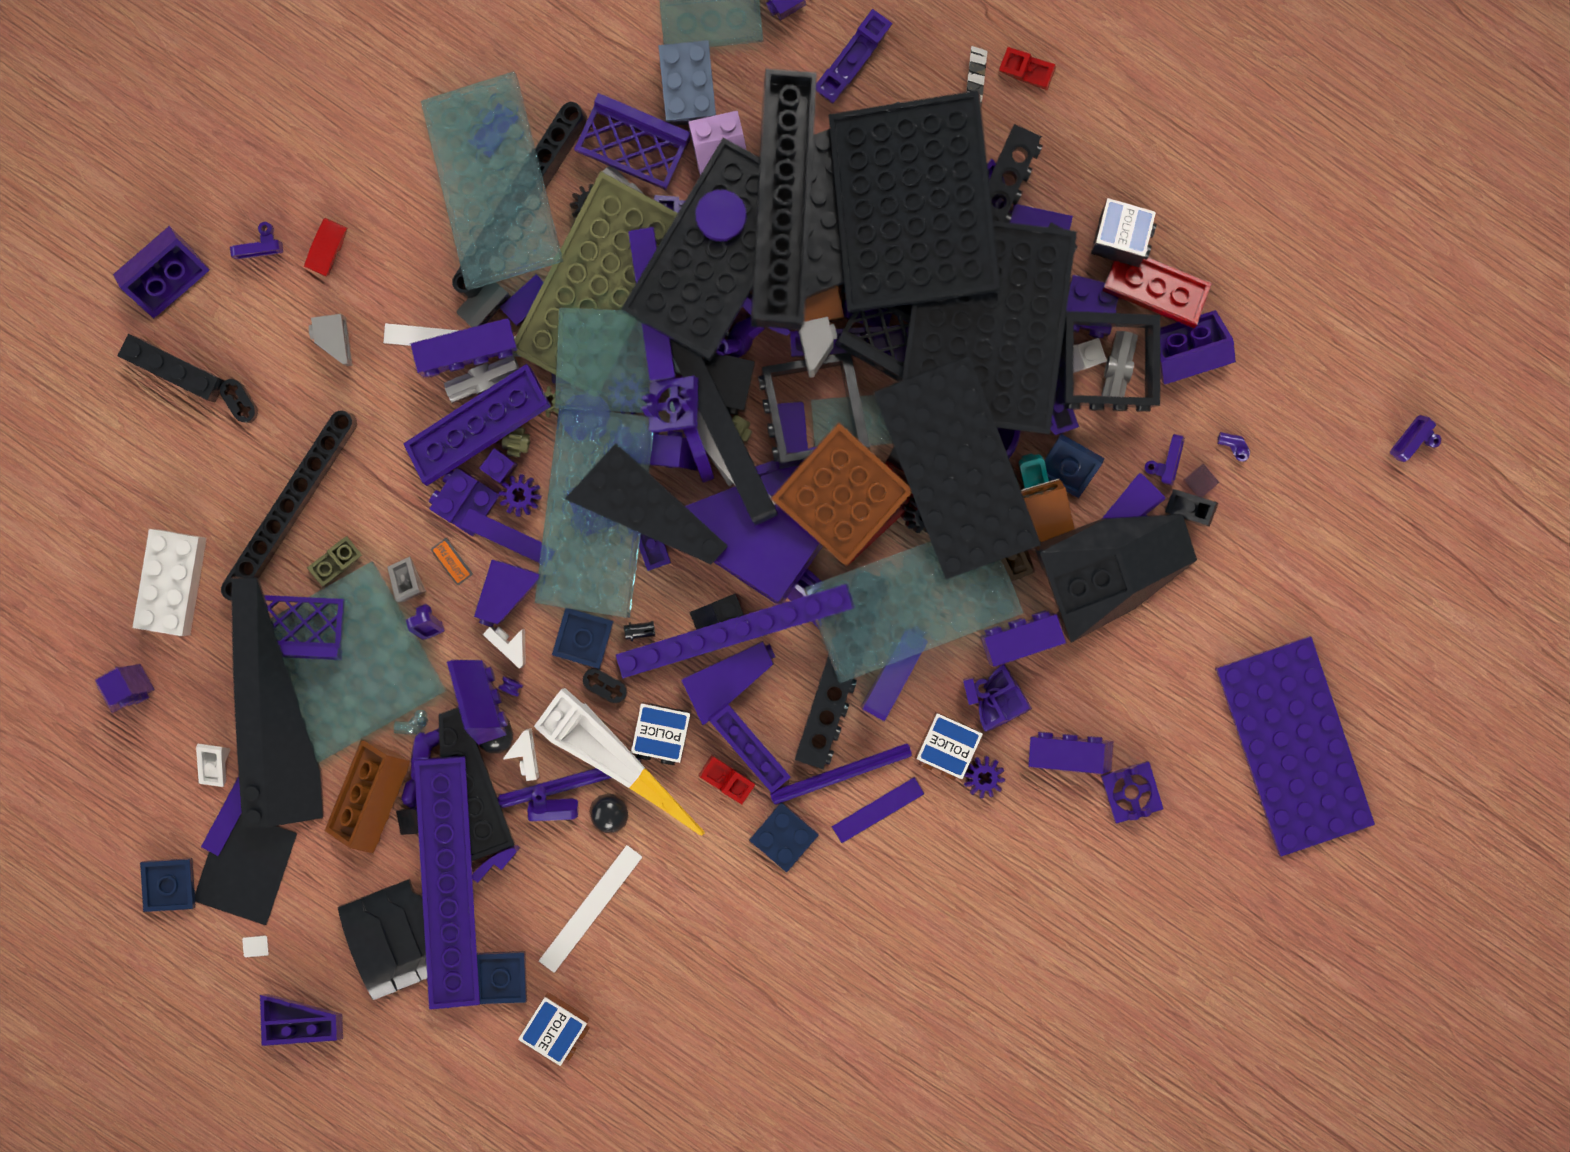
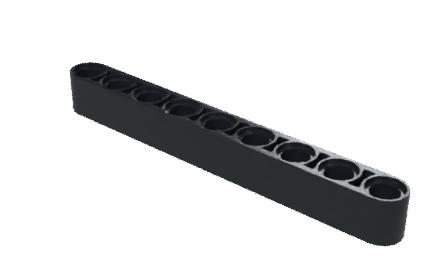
M567 102L561 107L454 275L452 285L464 297L473 298L479 294L582 133L588 117L577 103ZM578 112V117L570 121V115ZM565 133L564 139L556 142L557 136ZM547 154H552L551 159L543 163V158ZM534 175H538L537 181L533 184H529L530 178ZM525 196L524 202L516 205L517 199ZM511 217V222L507 226H503L504 219ZM498 238L497 244L494 247H489L490 241ZM480 259H484L483 266L476 268V263ZM471 280L470 286L463 290L464 282Z
M671 339L673 358L682 376H695L698 378V409L754 525L757 526L778 516L777 510L770 499L766 487L703 357Z
M337 411L331 415L222 583L221 593L225 599L232 601L230 588L233 577L259 578L355 431L357 420L353 414ZM343 416H346L349 420V424L345 429L339 428L338 425L339 419ZM329 437H333L335 440V446L331 450H327L325 447V441ZM318 457L322 465L319 470L314 471L311 463L313 459ZM305 478L308 482V487L305 491L301 492L298 489V482ZM289 499L294 502V509L290 513L284 508L285 502ZM278 520L281 529L275 534L271 530V524L273 521ZM261 541H264L267 545V551L264 554H260L257 550V546ZM247 562H251L254 567L251 575H247L244 571V566Z

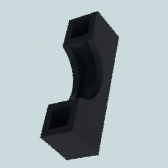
M131 334L127 335L117 355L214 403L220 394V386L225 381Z

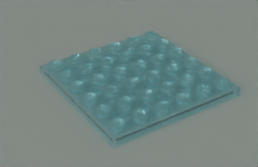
M374 561L310 596L313 598L345 600L341 650H343L342 660L283 658L298 697L299 709L302 718L304 717L306 730L310 741L312 740L317 762L325 760L447 691L417 637L408 630L406 618ZM304 603L297 609V612L304 619L315 611L310 603ZM329 604L321 612L330 621L337 615L338 605ZM291 608L279 613L277 616L281 618ZM294 612L283 621L290 631L302 622ZM317 614L308 624L317 632L327 622L320 614ZM275 617L270 619L273 621V624L277 621ZM281 624L275 628L277 641H281L289 634ZM305 625L294 635L300 642H306L313 636V633ZM329 627L320 635V638L325 643H335L336 632ZM317 638L313 641L320 643V641Z

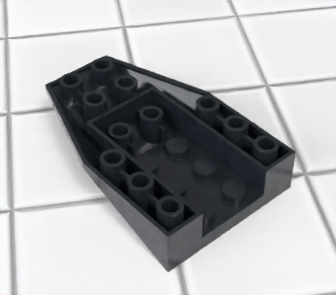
M1182 514L1103 518L1040 542V546L1034 547L1040 566L1046 573L1059 610L1057 615L1064 635L1071 643L1136 609L1197 561Z

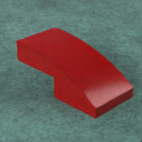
M1007 47L999 72L1027 84L1048 90L1056 65L1034 58L1030 53Z
M324 218L312 242L304 267L323 276L330 275L336 254L341 250L348 228Z
M713 755L710 756L698 775L701 779L713 785L741 805L756 785L753 781Z

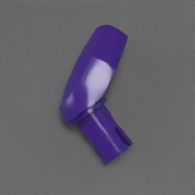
M751 316L736 323L728 338L722 340L716 353L719 355L729 354L737 358L742 357L749 351L753 339L764 331L765 327L750 326Z
M439 728L426 734L421 731L415 736L411 756V778L415 780L414 760L430 758L432 748L440 744Z

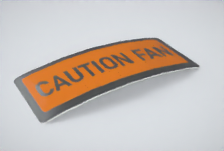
M447 538L431 548L433 554L456 585H460L473 575Z

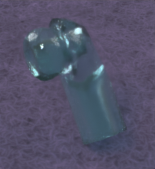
M417 710L409 722L395 721L394 733L418 734L428 723L427 712Z

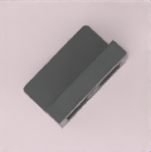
M489 277L479 294L473 298H468L456 313L471 327L487 324L511 295Z

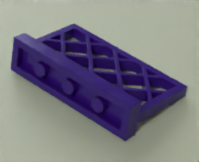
M598 93L594 101L595 105L574 150L667 190L683 152L690 142V132ZM600 114L607 117L610 125L597 130L594 124L596 115ZM623 125L630 127L633 135L619 139L615 128ZM612 130L616 141L603 146L599 134ZM649 135L653 137L656 145L642 149L638 138ZM596 136L600 146L593 150L582 147L585 139ZM635 139L639 151L626 156L622 144ZM668 145L679 148L676 156L665 159L661 149ZM619 146L623 157L616 160L609 159L605 150ZM658 149L662 161L649 165L645 154ZM642 156L646 167L639 170L631 168L628 160ZM664 165L667 171L664 182L654 178L651 170Z
M264 595L266 601H272L271 604L267 605V611L277 620L274 623V627L276 628L281 624L289 633L281 641H278V644L281 645L283 658L342 660L343 650H341L345 607L344 599ZM279 602H285L291 609L279 618L272 608ZM290 602L297 603V604H296L295 606H292V605L290 604ZM304 603H310L315 611L304 619L297 612V609ZM329 604L338 605L337 615L330 621L321 612ZM294 612L302 622L290 631L283 621ZM317 614H320L327 624L315 632L308 622ZM306 625L313 633V636L306 642H300L294 634ZM329 627L336 632L335 643H325L320 638V635ZM317 638L320 641V643L313 641Z

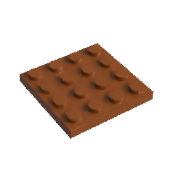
M837 423L770 499L840 562L847 566L912 491L903 480L840 423Z

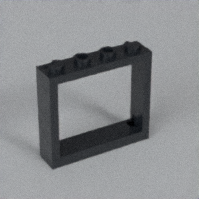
M1066 311L1057 377V405H1066V409L1080 410L1081 406H1089L1091 411H1102L1104 407H1112V411H1128V407L1136 408V412H1151L1152 407L1160 406V315ZM1074 325L1145 328V398L1074 395Z
M848 352L829 355L820 369L841 367L854 436L870 450L852 356ZM805 360L762 367L761 375L758 376L760 391L765 390L766 399L762 400L764 413L769 414L771 423H767L769 438H774L775 447H772L774 462H779L780 469L799 466L813 450L787 454L772 377L808 371Z

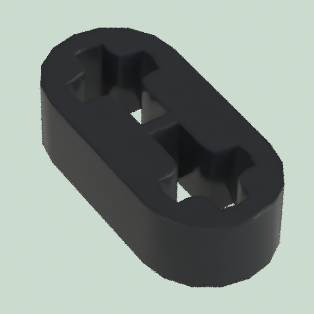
M235 379L225 380L220 386V394L231 413L240 422H253L257 418L258 409L246 388ZM229 385L238 387L235 391L238 396L237 400L233 395L227 394L230 390ZM240 403H242L244 407L251 408V410L248 412V418L246 416H240V413H242L243 411L241 406L239 405Z
M592 668L586 671L583 676L584 686L609 702L619 703L627 696L626 685L600 669ZM599 674L598 679L605 684L603 686L599 684L591 686V680L588 679V675ZM609 685L615 688L619 685L621 687L620 692L623 693L622 696L612 698V692L606 689V686Z

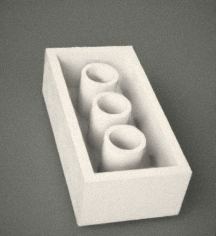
M149 529L133 628L178 636H188L191 634L207 538Z

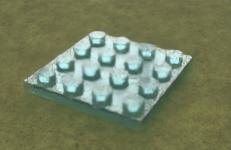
M559 308L555 409L644 413L642 406H647V404L642 400V396L650 393L651 381L649 378L642 323L621 310Z

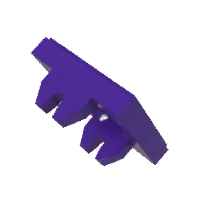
M689 376L650 382V393L642 396V400L647 404V406H642V410L649 417L650 432L658 433L697 427V377ZM679 387L683 388L681 395L685 397V400L679 396ZM671 388V396L666 402L659 403L662 393ZM674 399H679V409L671 412V402ZM683 410L686 411L684 416L679 419V415ZM667 411L670 414V423L663 421L659 416V412Z
M1149 761L1101 775L1116 824L1127 820H1138L1140 817H1148L1153 812L1164 809ZM1131 775H1140L1148 783L1138 785L1132 781ZM1120 778H1123L1125 784L1122 790L1114 793L1115 783ZM1129 785H1135L1138 788L1139 793L1134 799H1129L1125 796V789ZM1150 791L1149 801L1141 808L1138 801L1141 794ZM1125 799L1131 802L1133 811L1121 808L1116 801Z

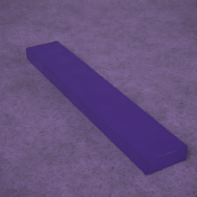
M654 227L628 231L636 283L657 249ZM642 323L650 381L676 378L671 339Z

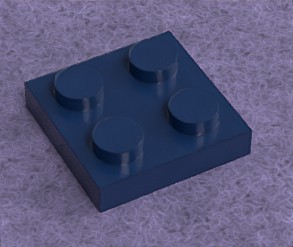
M1060 434L1044 459L1048 480L1060 479L1066 488V492L1080 498L1105 458Z
M566 607L552 655L600 669L614 621Z
M780 803L750 837L749 841L787 873L819 834L784 803Z
M193 858L140 862L143 912L185 910L196 907Z
M525 951L477 953L480 1004L526 1003Z

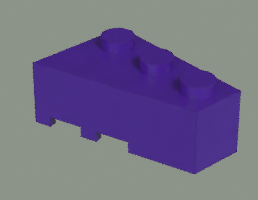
M622 427L621 431L612 430L611 447L617 443L639 465L684 468L697 471L688 441L685 437H682L683 432L668 431V435H659V432L652 433L649 429H645L644 433H636L637 428Z
M1038 732V736L1030 737L1028 767L1104 774L1112 771L1114 741L1103 740V737L1096 736L1078 739V735L1063 734V737H1053L1051 732Z
M270 994L260 995L262 1046L343 1039L342 1013Z

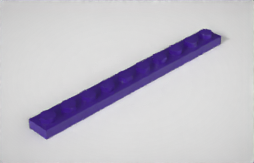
M844 584L616 654L622 678H626L854 609L855 606L849 586Z

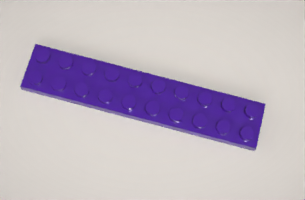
M465 756L414 760L429 1010L480 1005Z

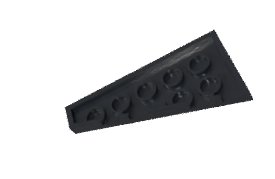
M617 443L611 447L565 497V500L708 564H712L728 547Z
M459 706L439 713L440 758L465 756L471 861L514 846V839L498 801L478 744L464 728Z

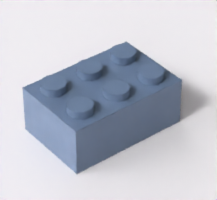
M709 41L658 45L666 122L674 126L688 125L689 121L715 116L716 107Z

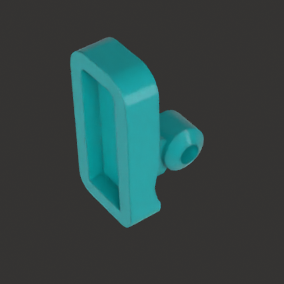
M1031 453L1021 457L1018 465L1024 489L1049 482L1045 461L1040 454L1033 455Z

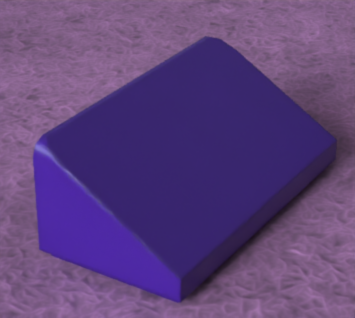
M804 403L777 404L787 454L808 449Z

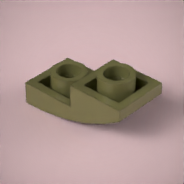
M346 536L328 549L327 553L308 566L307 569L321 587L324 588L354 564L362 554Z

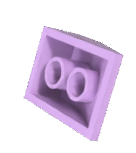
M738 111L689 121V132L700 175L722 138L746 150Z

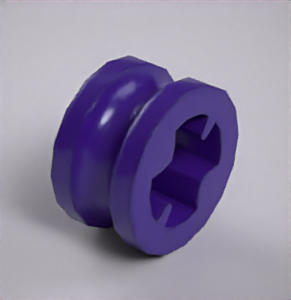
M503 676V684L499 685L498 688L518 697L520 694L518 690L523 687V684Z

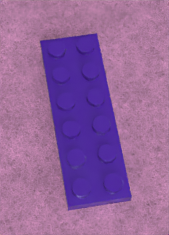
M526 364L403 444L422 483L428 486L547 410L551 405L531 367Z

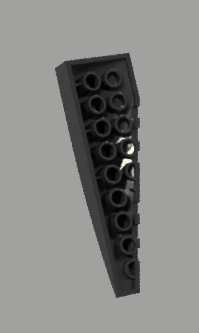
M233 577L231 579L233 684L242 826L272 827L323 818L321 768L319 762L316 761L315 749L312 740L310 741L306 730L307 725L299 709L298 697L288 667L285 666L282 657L281 645L278 644L275 635L276 630L267 611L268 606L259 578Z

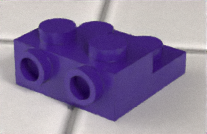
M1072 275L1066 311L1116 313L1115 309L1119 297L1102 291L1105 285L1104 282ZM1074 325V332H1079L1081 329L1089 331V336L1103 339L1104 336L1110 335L1112 327Z
M456 467L454 471L451 470L444 476L442 482L445 485L440 492L436 490L429 499V503L432 505L429 509L474 537L476 533L460 526L468 509L470 508L487 516L500 496L471 475Z

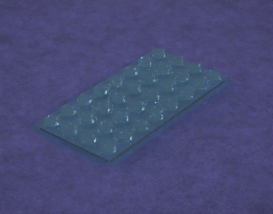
M513 71L422 100L421 105L465 287L471 290L563 262L517 74Z
M559 405L538 572L541 576L537 582L535 603L625 618L630 617L641 533L565 500V497L615 443L649 473L654 434L649 431V417Z
M931 541L804 588V592L808 596L844 584L849 586L855 608L816 620L839 683L1023 614L1011 579L1001 560L946 580Z

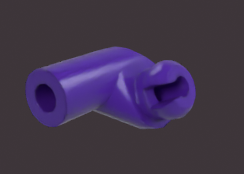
M1223 432L1219 433L1217 444L1229 446L1238 461L1244 462L1248 460L1250 450L1243 437Z
M413 779L405 783L401 797L403 804L409 808L417 806L416 784Z

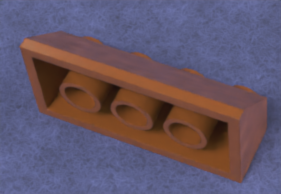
M361 739L324 831L350 849L374 854L411 761L394 751Z

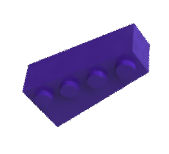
M509 318L410 343L417 372L423 378L437 376L448 370L457 371L472 363L474 365L489 362L488 359L496 356L499 359L513 356V351L518 350Z

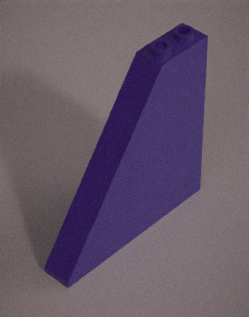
M799 466L779 469L761 476L768 494L772 497ZM736 486L686 505L685 507L728 545L713 563L776 605L784 603L823 547L822 544L777 504L774 506L778 516L755 526Z

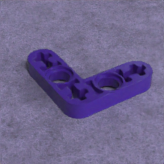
M674 399L672 403L675 411H677L680 407V400ZM683 410L679 415V419L684 416L686 411ZM697 428L683 429L702 483L713 480L712 469Z

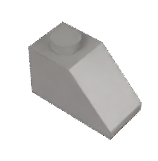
M335 314L311 318L312 324L309 325L311 340L314 339V343L343 365L353 366L346 316Z
M828 317L806 321L803 324L802 330H798L809 378L816 375L833 349V339H837L835 325L829 324Z

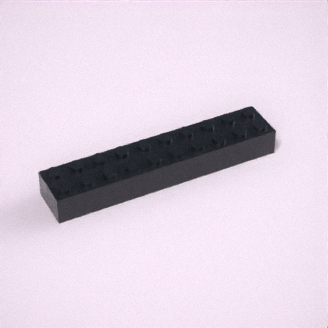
M765 70L750 324L752 327L802 330L804 324L817 73Z

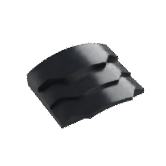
M410 879L337 907L353 960L373 1000L427 979L423 899L421 895L415 893Z

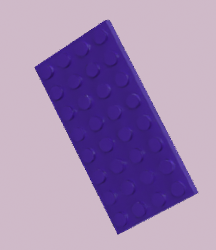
M1311 636L1215 668L1279 856L1282 857L1375 825Z

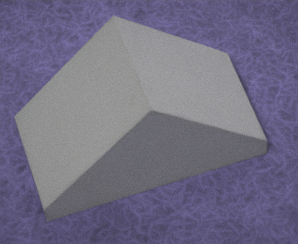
M410 557L387 567L397 602H405L426 592Z

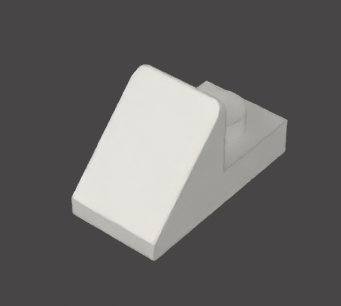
M1099 338L1074 345V373L1107 362Z
M489 627L483 635L518 668H522L526 664L525 629H522L510 642L507 640L509 635L500 627L496 629Z
M532 728L523 731L503 758L509 759L523 756V761H520V770L522 776L526 775V781L539 778Z
M197 744L199 784L224 787L226 782L225 762L230 748Z

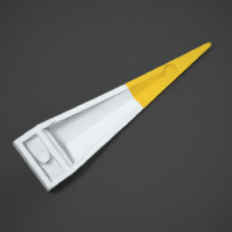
M566 688L559 691L534 726L551 743L589 763L652 802L698 835L705 834L704 830L586 703H581Z

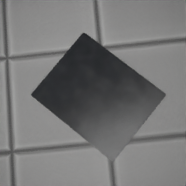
M241 814L219 856L211 852L208 853L195 892V902L267 925L297 833L277 826L243 827Z

